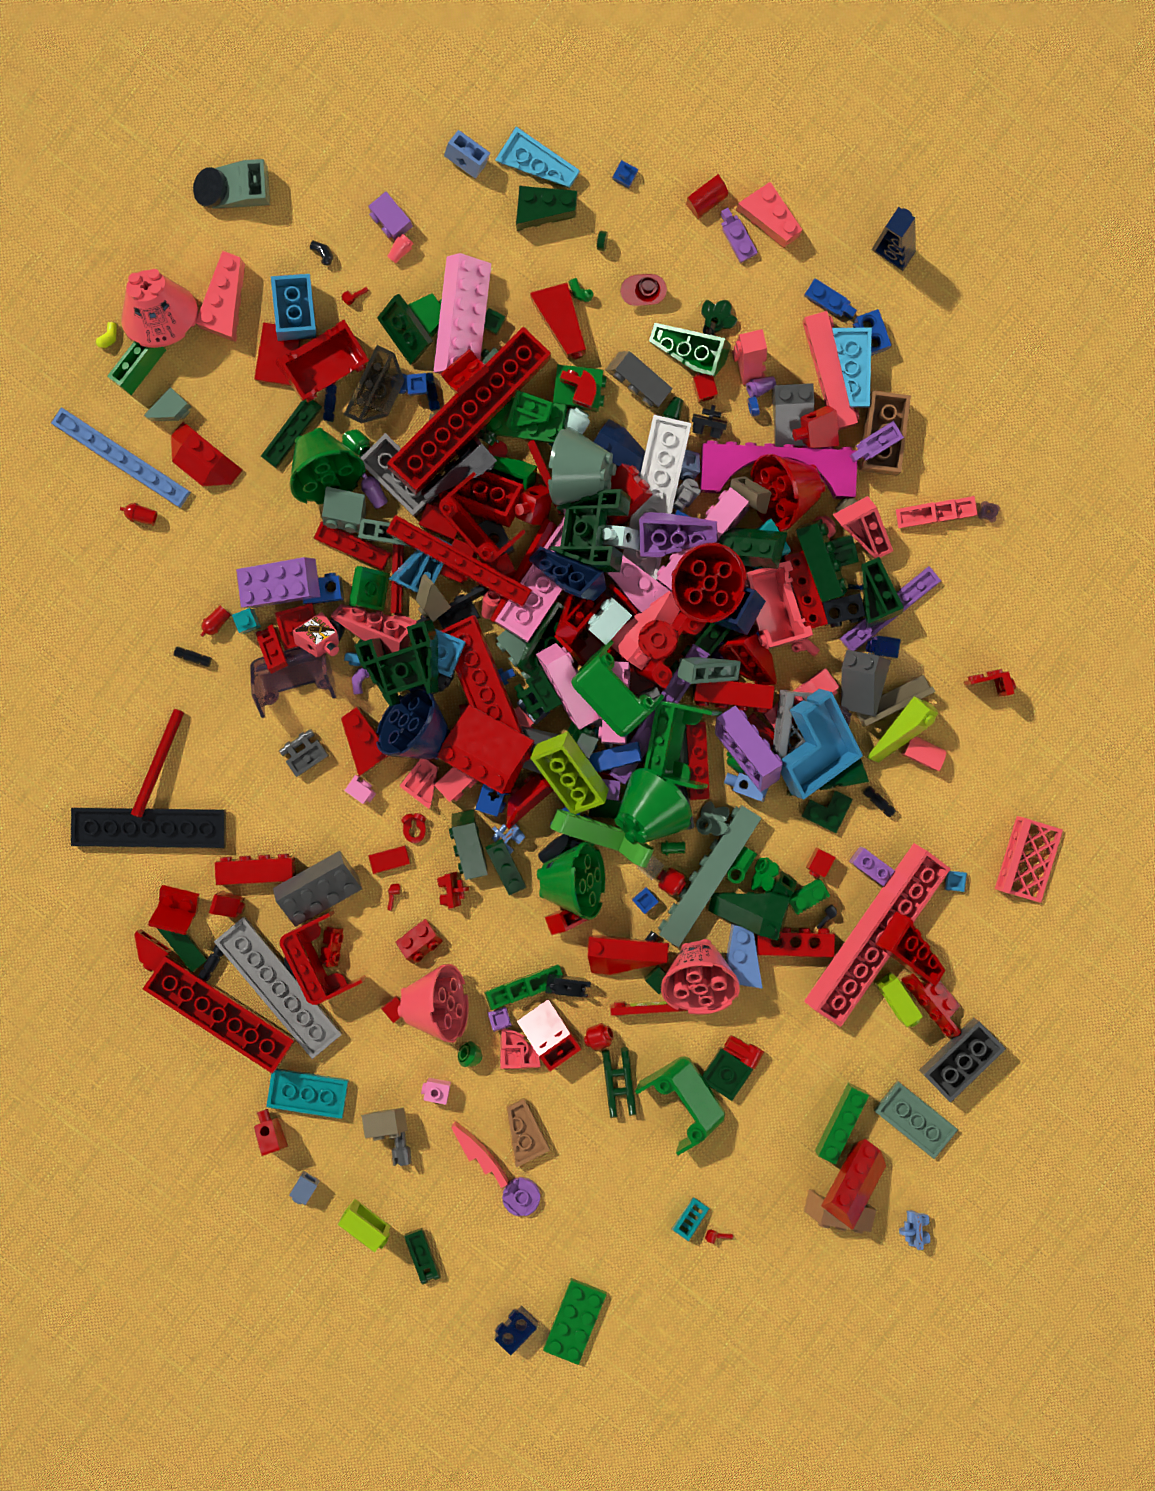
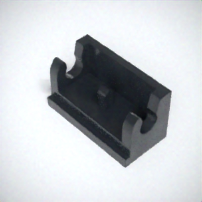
M548 974L545 993L587 998L588 994L585 990L586 987H590L591 982L580 977Z

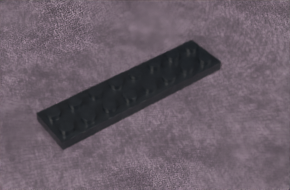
M71 808V846L226 848V809L145 808L143 816L139 818L131 814L133 808Z

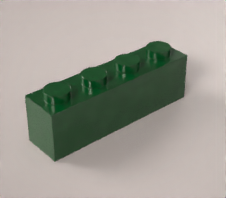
M822 519L799 526L796 529V533L821 602L844 596L848 589V583L846 578L842 577L841 563L839 560H836L834 555L835 547L833 542L829 541L827 525L823 524Z

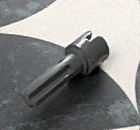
M402 1132L400 1137L394 1138L395 1147L391 1150L393 1166L397 1164L400 1166L412 1164L410 1147L406 1146L405 1132Z

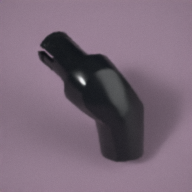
M562 834L550 842L538 854V858L544 864L563 851L581 844V842L570 839V836Z

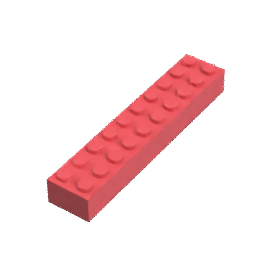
M913 843L804 1002L816 1012L841 1027L890 957L876 943L894 913L898 912L910 917L914 922L951 868L927 850Z

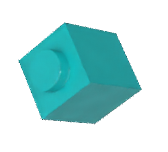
M248 608L232 615L237 630L241 634L261 628L254 609Z

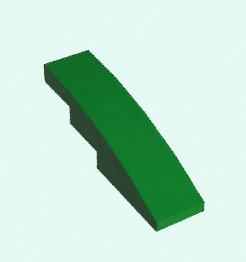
M559 964L485 991L490 1010L546 991L548 974L563 975Z

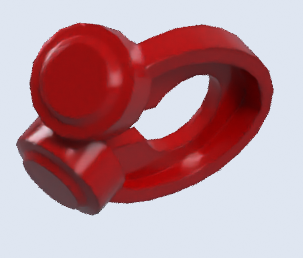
M410 813L403 816L401 821L405 838L411 843L422 841L426 834L425 816L419 813ZM413 820L416 821V826L420 829L418 837H412L409 834Z

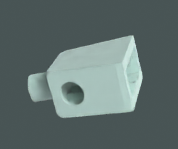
M606 525L603 529V546L640 550V530ZM626 536H630L629 542L626 541Z

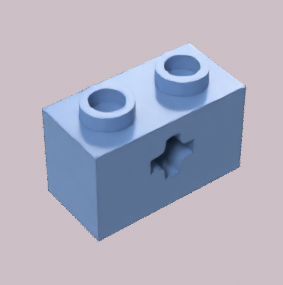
M458 130L448 142L444 157L476 179L486 166L490 152Z

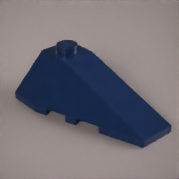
M540 547L529 558L532 564L565 592L577 597L595 601L606 590L604 571Z

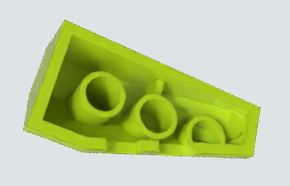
M914 696L867 758L879 763L926 730L928 726L934 723L936 716L939 714L935 706Z

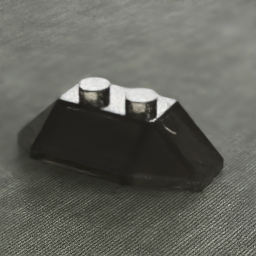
M379 345L376 346L346 408L344 416L361 424L389 416L405 382L395 353Z

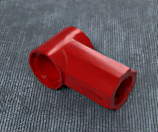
M730 1035L723 1050L741 1059V1062L753 1069L756 1068L764 1054V1051L757 1046L747 1044L733 1035Z

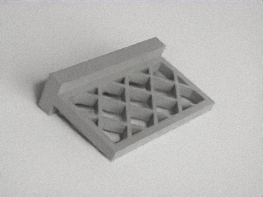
M780 690L772 752L781 759L798 748L802 743H805L804 738L798 733V726L794 727L791 724L793 716L790 709L795 706V696H800L804 701H807L806 697L813 693ZM795 733L800 740L794 746H791L789 738Z

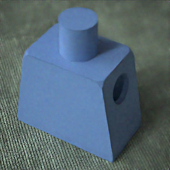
M727 773L724 784L734 787L733 791L761 802L764 801L768 788L760 792L750 778L742 773H739L738 776ZM743 781L749 784L747 789L741 787Z

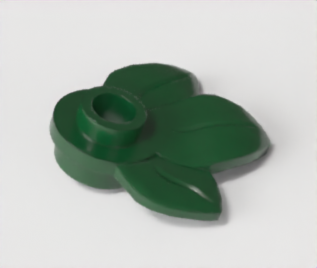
M706 300L703 303L701 313L705 318L704 324L706 323L710 328L711 321L717 322L715 333L721 329H730L737 323L738 319L730 315L732 309L730 301L721 300L713 304L711 301Z

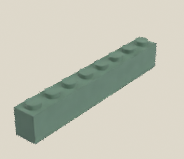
M740 805L739 808L736 806L730 814L732 819L729 823H726L729 830L721 835L718 840L715 838L709 847L711 849L708 856L704 855L699 863L701 865L698 872L694 871L689 878L691 883L687 888L684 887L678 895L680 900L677 904L673 903L668 911L669 917L667 920L663 919L658 926L660 930L658 934L678 948L761 820L760 816L743 805Z

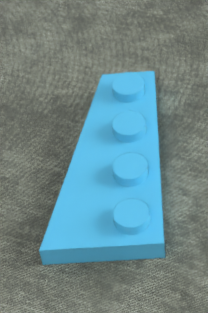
M515 127L495 159L498 163L567 188L572 186L580 173L579 169L518 127Z
M832 328L849 406L870 407L872 328Z

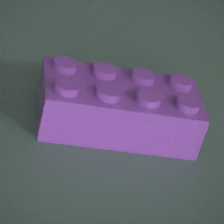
M302 557L236 569L241 608H257L320 597L315 558Z
M735 705L716 717L715 735L757 789L762 792L779 781L782 760L777 754H773L769 743L765 739L762 740L758 735L757 728L747 721L746 714Z

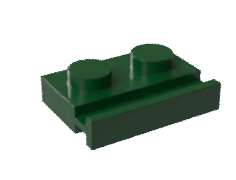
M851 534L829 540L834 544V555L836 560L840 561L841 567L859 562L856 546Z

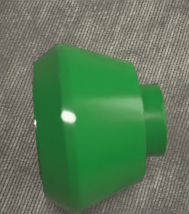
M466 1042L460 1047L458 1061L462 1067L476 1066L481 1062L482 1051L474 1042Z

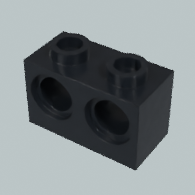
M860 593L822 602L828 622L827 625H831V628L842 626V622L847 620L850 623L861 621L860 617L866 616ZM850 604L856 606L857 612L855 614L849 613L848 606ZM831 608L838 611L836 619L831 618L829 615Z

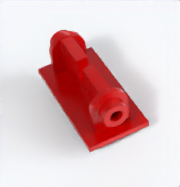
M327 926V929L324 930L323 943L329 945L321 949L320 961L322 965H326V967L338 966L341 958L340 949L344 939V928L334 929L332 926Z

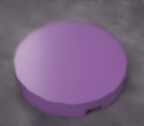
M514 1178L508 1182V1185L503 1190V1204L507 1211L515 1216L530 1215L537 1209L540 1202L539 1187L529 1178Z

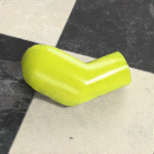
M107 323V333L96 339V345L99 348H107L116 342L117 323Z

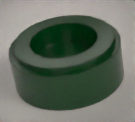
M600 231L598 234L597 250L605 251L607 231Z

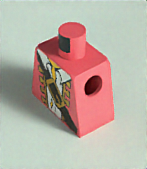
M322 612L293 630L295 644L315 657H320L326 652L330 656H335L339 652L337 631Z

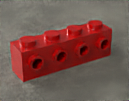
M800 551L784 556L782 558L783 561L780 563L791 562L793 570L789 571V578L792 577L793 579L791 587L801 619L805 618L804 626H811V629L827 625L828 622L804 552Z

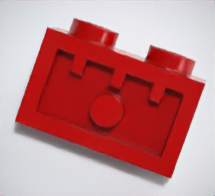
M468 349L441 373V376L449 387L461 396L490 370L476 357L471 349Z

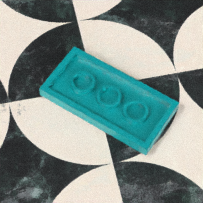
M277 1068L275 1073H271L266 1107L342 1119L349 1079Z

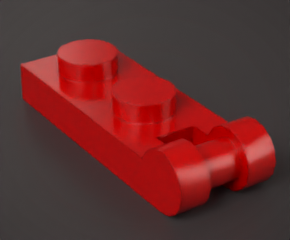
M271 624L263 631H256L255 634L269 672L272 674L289 666L275 626Z

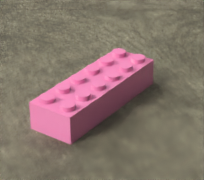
M461 253L447 256L434 373L441 374L468 349H471L479 360L481 359L491 263Z
M731 487L728 491L724 490L718 498L719 502L717 505H712L706 512V520L717 521V542L713 543H719L721 535L730 528H735L749 511V501ZM693 547L677 553L673 552L669 558L670 562L666 567L663 565L657 572V581L671 592L672 571L682 556Z

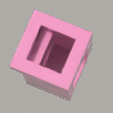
M355 775L344 791L362 804H365L367 801L370 803L376 795L374 790L371 789L372 785L364 779L360 781L361 776Z

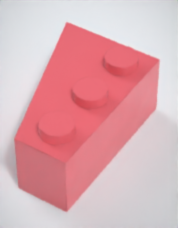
M771 182L737 205L736 211L738 213H742L751 220V223L765 231V234L783 248L799 238L802 233V228Z
M763 329L739 334L734 350H732L733 360L738 363L743 385H746L751 379L765 377L764 371H766V366H762V364L767 359V345Z

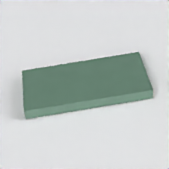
M899 1081L894 1084L874 1109L878 1115L933 1159L938 1156L958 1131L954 1125Z

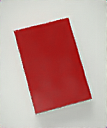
M263 322L254 380L291 386L277 366L276 360L285 354L289 355L291 351L299 348L301 339L278 341L276 324Z

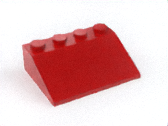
M468 705L445 739L437 758L495 791L505 794L511 792L535 740L481 710Z

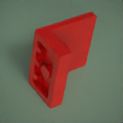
M162 885L159 892V904L150 918L148 926L185 935L198 912L200 894Z

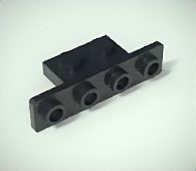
M479 585L472 588L471 592L464 596L462 594L455 597L454 601L449 603L451 608L436 620H439L443 629L472 615H476L478 620L481 617L473 601L483 596L489 590ZM421 615V619L417 620L416 622L420 623L423 621H431V619L428 616L424 618L423 615Z

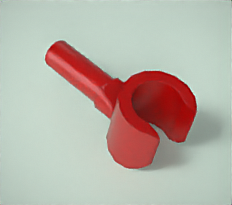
M365 287L354 294L347 290L341 297L347 305H351L356 298L369 290Z
M400 884L390 885L387 910H392L394 895H400Z
M709 1229L705 1239L707 1242L714 1244L716 1238L733 1239V1234H722Z

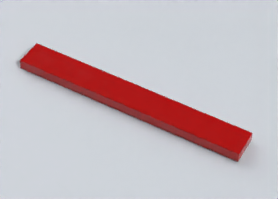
M397 515L394 516L386 530L387 534L522 608L532 592V589Z

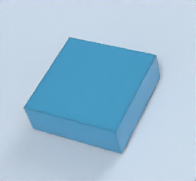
M949 871L945 878L944 889L965 892L967 873Z

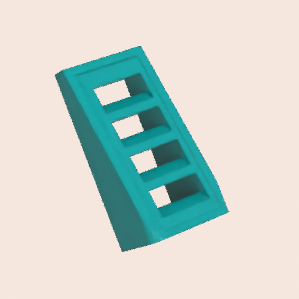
M693 1197L671 1230L686 1241H689L710 1208ZM695 1205L696 1207L701 1209V1214L694 1210L692 1207ZM691 1212L698 1218L695 1220L688 1213ZM685 1218L692 1222L693 1225L690 1226L687 1223H685ZM681 1225L688 1229V1232H684L679 1227Z

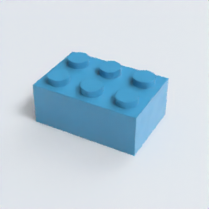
M310 274L271 276L278 341L316 338Z

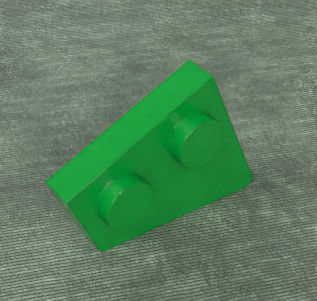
M517 390L506 426L516 427L548 422L554 403Z

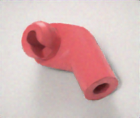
M809 639L795 642L791 645L793 652L808 651L813 657L820 651Z

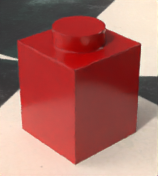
M696 373L692 383L698 403L717 398L718 392L713 376Z
M816 847L806 868L810 870L809 874L818 879L820 875L826 877L836 857Z

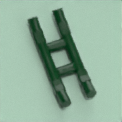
M627 1047L621 1048L623 1068L612 1069L610 1051L607 1049L602 1051L610 1118L618 1117L615 1096L627 1095L629 1116L637 1115L629 1049ZM624 1076L625 1087L614 1088L613 1077Z

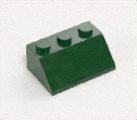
M732 527L721 535L719 544L735 551L741 558L744 566L778 569L787 532Z

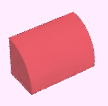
M916 736L906 743L901 754L935 771H940L946 757V750Z

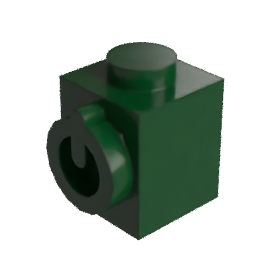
M781 871L774 878L775 883L770 892L790 897L795 891L797 881Z

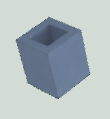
M303 1171L289 1196L292 1197L295 1203L306 1205L320 1180Z

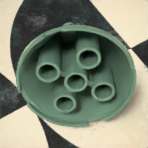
M566 427V429L559 431L552 447L549 468H552V479H548L552 502L559 506L581 500L582 497L587 495H595L603 489H611V477L616 473L613 454L571 427Z

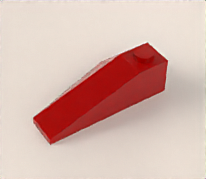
M596 934L589 936L587 956L591 973L612 975L667 963L669 943Z

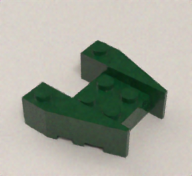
M603 489L595 495H587L573 503L568 502L557 506V510L563 513L565 518L561 545L551 546V550L604 572H620L623 553L613 546H603L602 532L606 527L607 516L629 515L631 497L622 489Z
M432 620L408 626L407 631L412 646L385 655L380 638L370 639L354 645L361 666L367 670L371 676L370 679L383 693L382 696L389 706L401 704L398 696L399 692L425 685L427 694L438 692V637Z

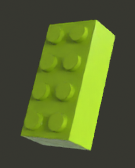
M569 732L535 745L531 760L569 812L578 814L605 803L609 788Z

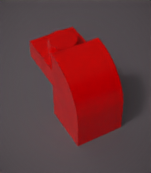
M572 370L562 371L560 382L577 388L573 397V403L591 410L596 397V382L593 376L583 370L581 377Z

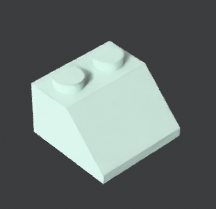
M612 597L610 600L606 599L600 606L601 610L597 614H593L586 626L605 645L632 617Z

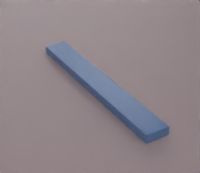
M62 407L51 422V424L179 508L182 507L191 492Z

